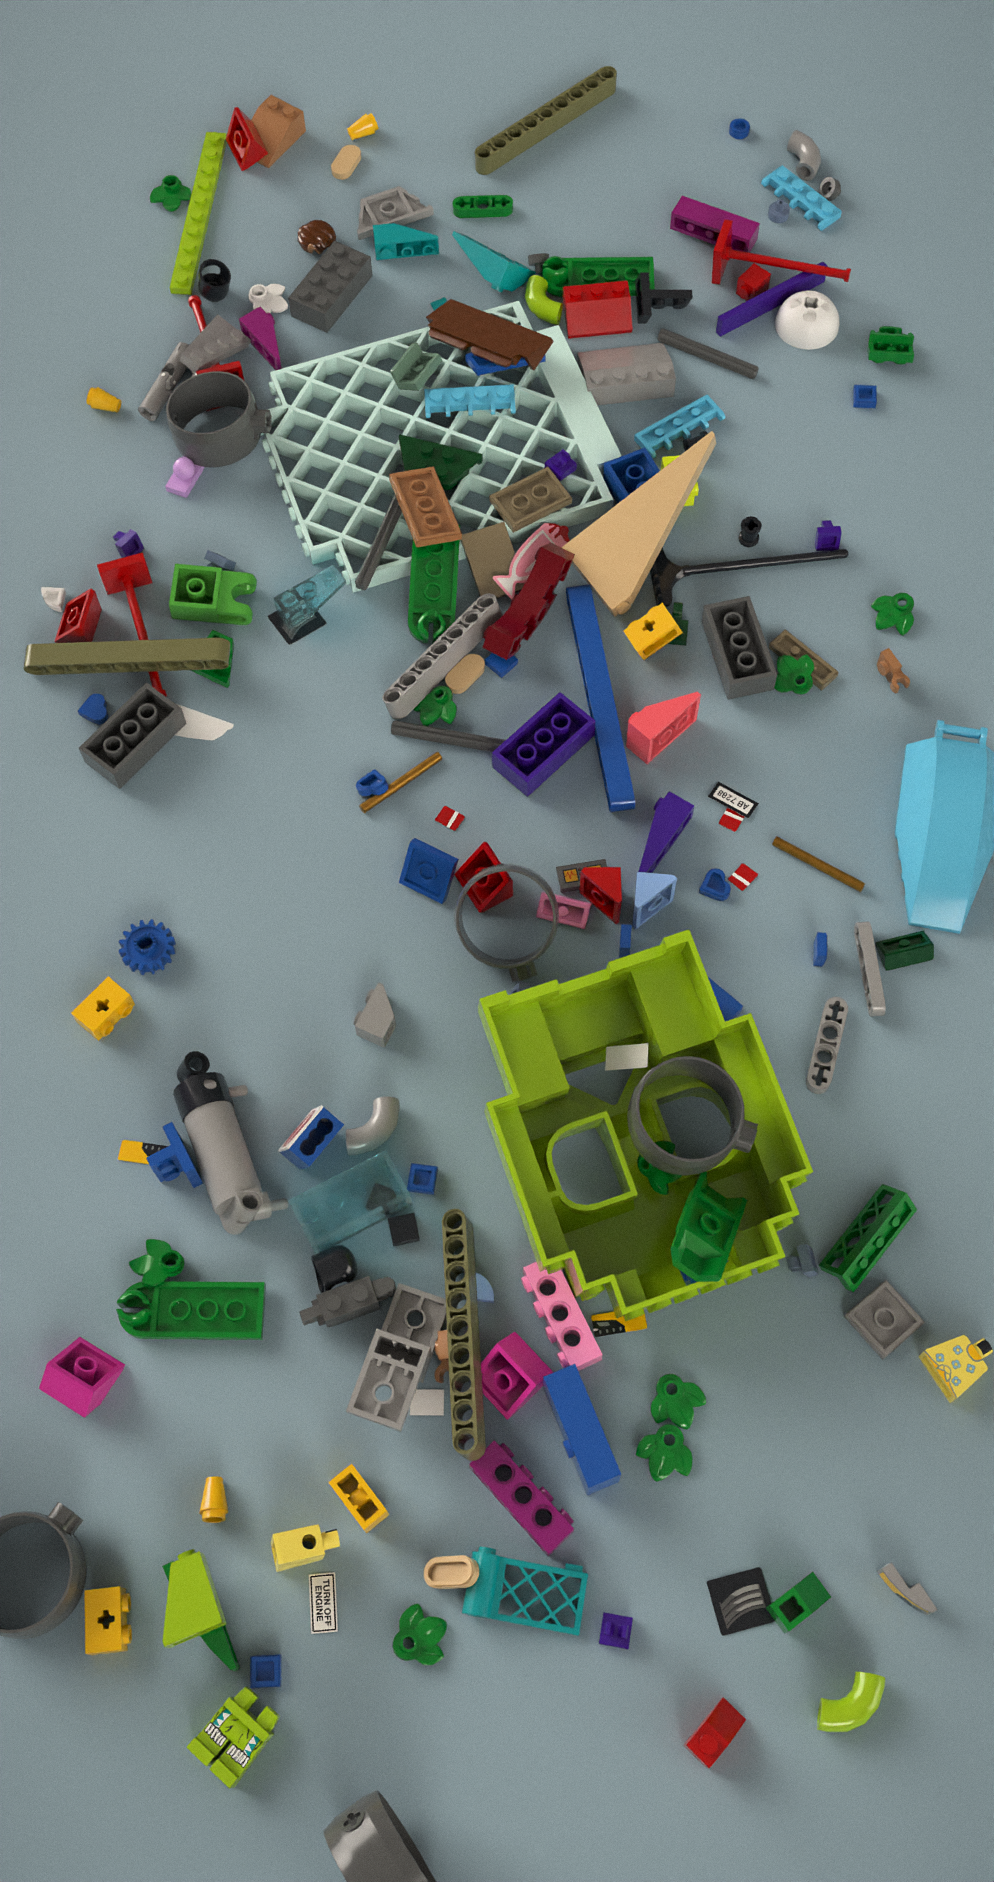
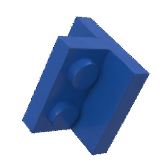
M170 1122L162 1126L171 1145L146 1157L159 1181L174 1180L180 1175V1172L184 1171L193 1188L203 1184L174 1124Z

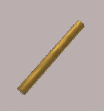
M434 753L389 784V788L385 793L373 795L360 804V810L365 814L442 760L440 753Z
M777 836L772 843L773 846L859 892L863 890L866 884Z

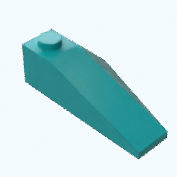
M453 231L452 236L483 278L492 283L491 288L499 292H503L504 289L513 292L526 283L530 276L536 274L535 271L523 264L505 257V255L464 234Z

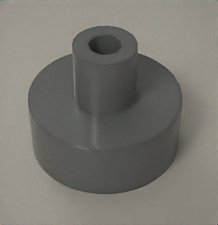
M827 177L821 182L819 194L828 201H832L840 195L841 185L839 180Z
M539 253L528 256L529 266H535L536 274L543 273V263L549 258V254Z

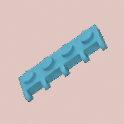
M783 165L761 181V185L764 187L769 184L776 189L774 195L777 197L784 195L790 200L789 206L792 209L798 206L806 212L804 215L806 220L815 219L819 223L817 228L820 231L841 218L842 211Z
M514 384L424 389L426 418H430L431 413L446 412V417H451L450 412L468 411V416H473V410L491 409V415H495V409L510 408L511 414L516 413Z
M705 395L636 433L634 441L641 449L646 448L652 459H654L657 449L664 446L667 450L673 448V440L681 436L684 439L691 438V430L699 426L706 430L709 428V420L717 417L719 421L725 419V414L708 395Z

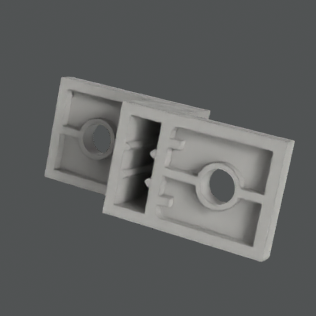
M398 1283L382 1329H376L346 1409L347 1413L400 1432L402 1431L418 1383H423L433 1356L435 1341L438 1340L437 1331H441L446 1319V1299ZM419 1312L423 1315V1322L419 1326H411L407 1322L411 1313ZM381 1386H388L392 1390V1395L387 1401H379L376 1398V1391Z

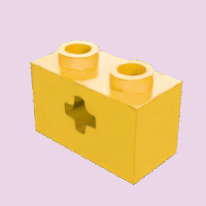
M663 603L652 607L646 615L639 620H634L628 625V628L623 630L643 660L683 633Z
M108 976L71 1014L80 1026L99 1041L103 1036L105 1037L112 1032L114 1025L121 1018H125L131 1013L135 1003L130 994Z
M352 1463L328 1482L366 1534L390 1515Z
M121 1586L84 1590L85 1654L98 1655L128 1651L127 1644L132 1641L131 1625H127V1612L131 1611L130 1593H126V1588ZM109 1615L115 1617L114 1622L109 1623V1626L103 1624L104 1619H107Z

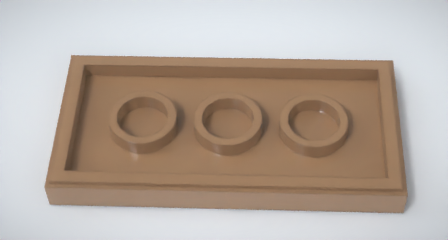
M434 467L389 474V481L416 547L462 539V532Z

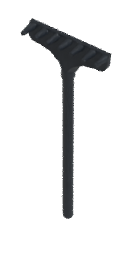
M662 547L650 570L656 606L661 603L665 607L670 606L673 598V586L678 580L686 576L846 558L849 552L846 549L681 566L672 563L666 557Z

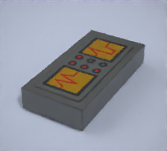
M606 859L556 867L560 892L580 890L581 870L584 867H607Z

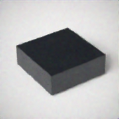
M414 1213L388 1218L393 1247L420 1241Z

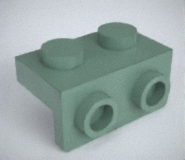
M412 343L391 369L390 373L400 390L419 391L436 371L442 359L437 353H422L418 343Z

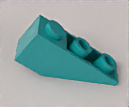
M395 223L373 225L376 260L439 254L437 235Z

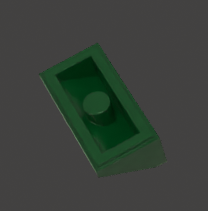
M924 931L875 942L882 965L886 971L930 961L934 958V944Z

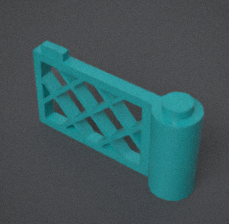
M479 1546L478 1552L472 1551L471 1558L478 1563L479 1576L474 1585L466 1588L462 1614L579 1636L588 1573L582 1572L583 1566L565 1563V1568L562 1569L505 1558L496 1555V1549ZM506 1565L518 1567L525 1577L512 1588L504 1578ZM524 1568L535 1571L528 1575ZM539 1571L546 1572L554 1583L542 1593L538 1591L530 1579ZM553 1574L562 1575L563 1577L557 1581ZM568 1577L580 1579L579 1592L569 1599L559 1583ZM527 1581L537 1596L523 1606L513 1590ZM504 1584L508 1591L501 1595ZM556 1586L566 1602L552 1612L542 1596ZM510 1593L520 1609L511 1616L498 1614L500 1600ZM578 1597L577 1606L575 1608L572 1604V1601ZM539 1599L549 1615L541 1621H534L529 1616L526 1608ZM567 1605L575 1614L573 1628L562 1626L555 1616L557 1612ZM523 1612L526 1619L515 1616ZM552 1618L555 1624L545 1623V1621Z

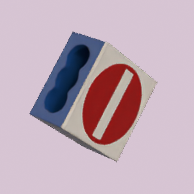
M321 1105L309 1112L279 1148L278 1152L300 1170L310 1167L344 1124Z

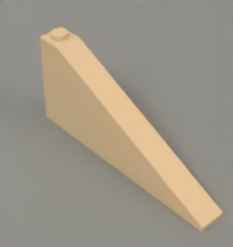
M713 431L562 547L575 554L572 565L584 580L590 584L592 590L614 617L618 614L626 613L631 608V604L634 603L716 445Z

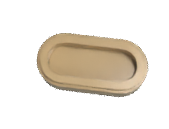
M346 145L340 150L331 164L332 175L336 179L343 180L352 175L361 161L360 148L355 145Z
M468 654L447 673L445 684L452 693L460 694L465 692L484 673V659L478 654Z
M465 1555L434 1557L427 1562L424 1568L425 1582L430 1587L436 1589L469 1588L475 1584L479 1576L478 1563L473 1558Z

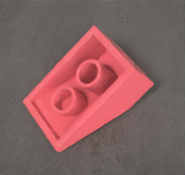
M699 692L690 693L646 706L639 713H633L628 720L626 747L648 764L697 720L701 694Z

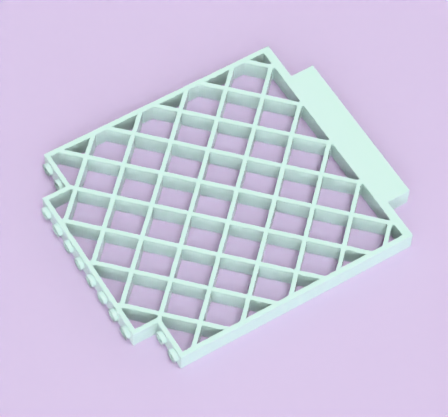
M519 301L484 310L486 313L533 330ZM559 325L536 331L551 337L554 341L545 354L546 362L539 363L535 370H531L529 365L513 368L524 373L519 384H514L515 409L517 410L519 405L544 413L537 426L512 418L515 413L511 414L510 408L503 409L501 413L495 411V415H491V410H473V416H468V411L450 412L456 415L449 429L426 421L424 389L446 388L450 380L469 387L513 384L494 377L497 372L477 376L471 368L460 365L466 353L471 352V348L468 347L465 350L455 348L448 360L441 358L442 362L434 372L438 376L431 388L424 385L419 391L400 390L391 373L375 368L378 361L392 358L399 360L412 343H418L422 353H427L426 351L429 346L438 343L445 344L429 336V327L270 372L272 382H268L271 395H276L277 398L275 399L276 407L268 410H270L272 416L271 425L272 427L277 426L273 434L261 433V436H264L262 444L265 452H270L271 456H268L272 470H277L275 478L278 486H283L284 490L281 491L285 504H290L288 512L291 521H296L297 523L295 526L298 539L303 538L304 543L301 545L305 557L309 556L313 565L336 558L338 567L343 566L342 576L345 585L350 584L353 593L361 590L355 586L359 572L353 573L345 552L366 559L371 544L354 537L363 522L380 528L386 513L374 509L373 506L381 493L394 497L395 493L389 481V474L394 473L399 464L403 465L399 440L396 444L374 437L381 423L404 430L402 435L415 438L417 435L439 444L483 454L482 463L480 465L476 463L469 469V474L457 482L456 485L458 487L450 501L448 500L456 520L477 530L501 522L505 523V521L497 519L499 513L492 504L486 514L461 505L469 491L489 497V495L518 482L522 475L530 476L544 469L545 464L531 459L538 446L557 453L564 449L570 454L572 460L577 458L586 479L570 474L560 482L568 492L584 497L580 505L568 509L564 507L514 533L505 523L512 544L527 540L544 523L570 527L600 518L612 509L613 498L603 479L604 463L619 458L622 455L591 391H587L586 381ZM338 372L352 377L344 390L323 383L328 375ZM536 377H539L547 396L529 390ZM365 382L386 390L379 403L357 395ZM288 387L299 391L292 405L286 403L281 389ZM399 395L421 402L413 416L391 408ZM313 397L334 404L326 418L305 411ZM347 410L369 417L361 431L339 423ZM555 417L558 418L566 437L548 431ZM468 420L492 428L484 442L461 434ZM295 425L316 432L308 447L287 439ZM503 433L527 441L520 455L496 447ZM329 438L351 445L343 460L321 452ZM364 451L387 459L379 473L356 465ZM278 454L298 461L291 474L287 477ZM486 462L511 470L504 484L479 476ZM312 466L334 474L325 489L303 482ZM346 479L369 488L360 503L337 495ZM294 496L315 503L305 520L301 516ZM328 509L351 517L342 533L319 525ZM401 513L368 588L410 576L411 556L405 558L390 552L399 536L412 540V535L403 513ZM311 539L319 541L322 544L313 546ZM460 541L459 560H462L466 558V555Z

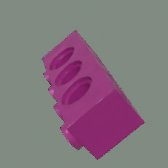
M494 1440L485 1448V1452L480 1459L469 1464V1468L549 1557L574 1532V1528L571 1526L574 1521L563 1508L558 1511L551 1502L554 1498L543 1486L538 1489L531 1481L534 1476L523 1464L520 1467L516 1465L512 1460L515 1456L504 1443L499 1446ZM500 1467H507L511 1470L512 1476L507 1481H500L495 1476L496 1471ZM518 1490H529L532 1495L531 1500L525 1504L519 1503L515 1499V1494ZM539 1511H547L551 1515L552 1520L549 1525L540 1526L535 1521V1515Z

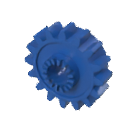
M150 919L146 925L143 920H140V926L130 925L131 932L123 931L126 939L119 940L121 949L118 951L120 956L123 957V963L125 966L129 965L132 972L139 970L141 975H144L145 972H151L153 975L159 969L163 971L165 969L164 966L172 962L170 956L176 954L174 948L176 942L174 937H171V930L169 928L165 929L162 922L156 926L153 919ZM152 945L150 948L143 950L146 946Z

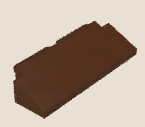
M453 299L448 300L426 316L429 322V336L460 350L470 347L473 355L502 367H509L511 364L516 366L522 357L525 358L530 369L535 370L554 342L551 337Z

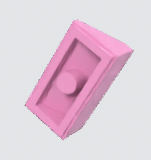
M542 892L536 917L553 921L550 900L547 894ZM555 894L559 909L558 923L585 929L592 903Z

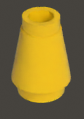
M365 113L347 128V132L351 140L375 134V131L379 128L373 114L367 115Z
M91 387L86 403L92 409L118 413L122 401L99 387Z
M218 1476L206 1478L199 1514L202 1515L203 1522H223L226 1520V1514L229 1512L223 1478Z

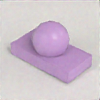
M187 457L178 458L173 465V474L165 486L166 491L187 498L205 467L195 465Z

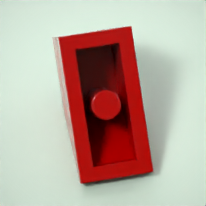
M722 1697L683 1746L706 1768L710 1769L731 1743L746 1719Z

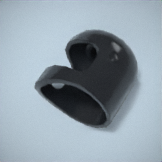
M216 259L205 260L199 269L198 289L206 300L219 302L228 294L231 273L223 262ZM216 265L220 268L219 274L207 273L202 276V270L205 267Z
M337 1245L311 1256L320 1293L329 1291L332 1287L342 1282H347L348 1284L357 1276V1262L353 1253L346 1246Z

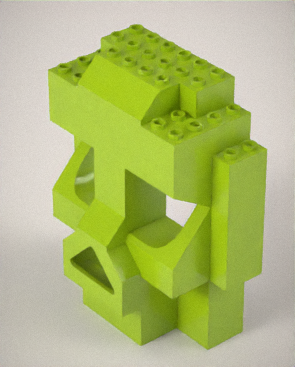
M689 929L664 937L658 946L610 961L606 969L558 984L557 979L510 995L504 990L479 999L478 1013L507 1096L486 1102L484 1113L540 1272L547 1270L548 1274H552L563 1269L574 1297H580L581 1301L597 1297L606 1288L616 1318L624 1316L625 1321L645 1314L644 1309L646 1308L648 1313H652L671 1305L672 1299L677 1304L699 1295L698 1290H700L702 1295L726 1285V1283L730 1285L752 1276L751 1270L757 1269L759 1274L780 1266L778 1260L786 1256L779 1241L777 1231L793 1224L792 1218L799 1215L790 1189L807 1182L806 1177L813 1173V1169L752 1014L749 1013L725 1022ZM648 1043V1067L633 1068L624 1090L615 1105L594 1097L567 1082L565 1075L605 1062L606 1047ZM683 1056L706 1059L724 1069L735 1081L741 1092L744 1103V1120L758 1124L755 1141L749 1153L733 1148L720 1164L706 1171L708 1186L726 1198L744 1197L748 1201L722 1278L718 1282L699 1281L686 1286L679 1269L673 1266L670 1248L676 1235L675 1229L688 1195L694 1187L698 1174L682 1175L677 1181L668 1183V1195L655 1192L648 1178L639 1171L637 1165L639 1152L632 1142L627 1119L628 1106L634 1088L639 1084L643 1076L658 1064ZM682 1075L668 1076L654 1081L641 1092L639 1101L640 1118L645 1131L654 1143L657 1141L672 1142L658 1106L684 1097L704 1098L715 1104L730 1125L729 1113L722 1098L713 1088L696 1078ZM595 1128L606 1147L622 1194L594 1204H577L569 1200L561 1188L553 1165L552 1150L555 1144L564 1138Z

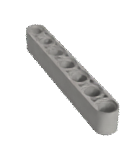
M489 593L480 596L384 692L382 699L393 719L406 717L446 677L447 673L483 639L487 627L503 616L495 595Z

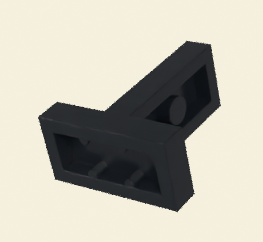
M640 272L635 280L638 324H646L652 316L651 307L653 309H662L664 307L682 309L687 307L693 298L692 290H650L649 272Z

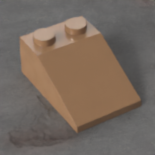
M270 95L257 108L251 119L268 152L257 163L270 168L306 132L303 111L273 95Z

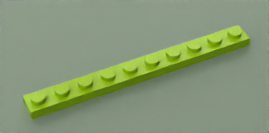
M206 132L169 287L171 294L192 295L226 149V133Z

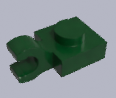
M674 602L672 612L673 619L683 633L668 644L686 646L689 620H682L683 603Z

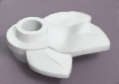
M257 284L251 287L248 297L249 301L253 304L254 310L261 306L266 313L269 312L271 314V312L281 313L288 309L286 300L281 296L285 292V286L270 284L265 287L264 285Z

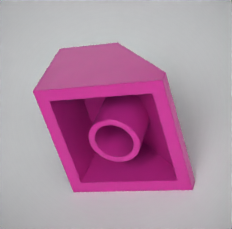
M513 1332L499 1341L481 1363L483 1394L508 1420L542 1388L543 1377L554 1372L516 1332Z
M79 1337L47 1363L39 1389L85 1418L102 1403L123 1371L125 1364Z

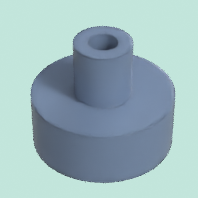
M782 199L773 202L769 206L768 218L774 223L787 221L790 212L789 205Z

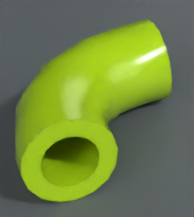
M539 275L530 276L525 290V300L529 310L539 319L550 324L559 325L563 303L553 301L547 297L548 282L546 279Z
M855 1672L853 1687L847 1696L839 1700L820 1699L817 1730L824 1732H848L865 1724L879 1708L886 1678L866 1672Z

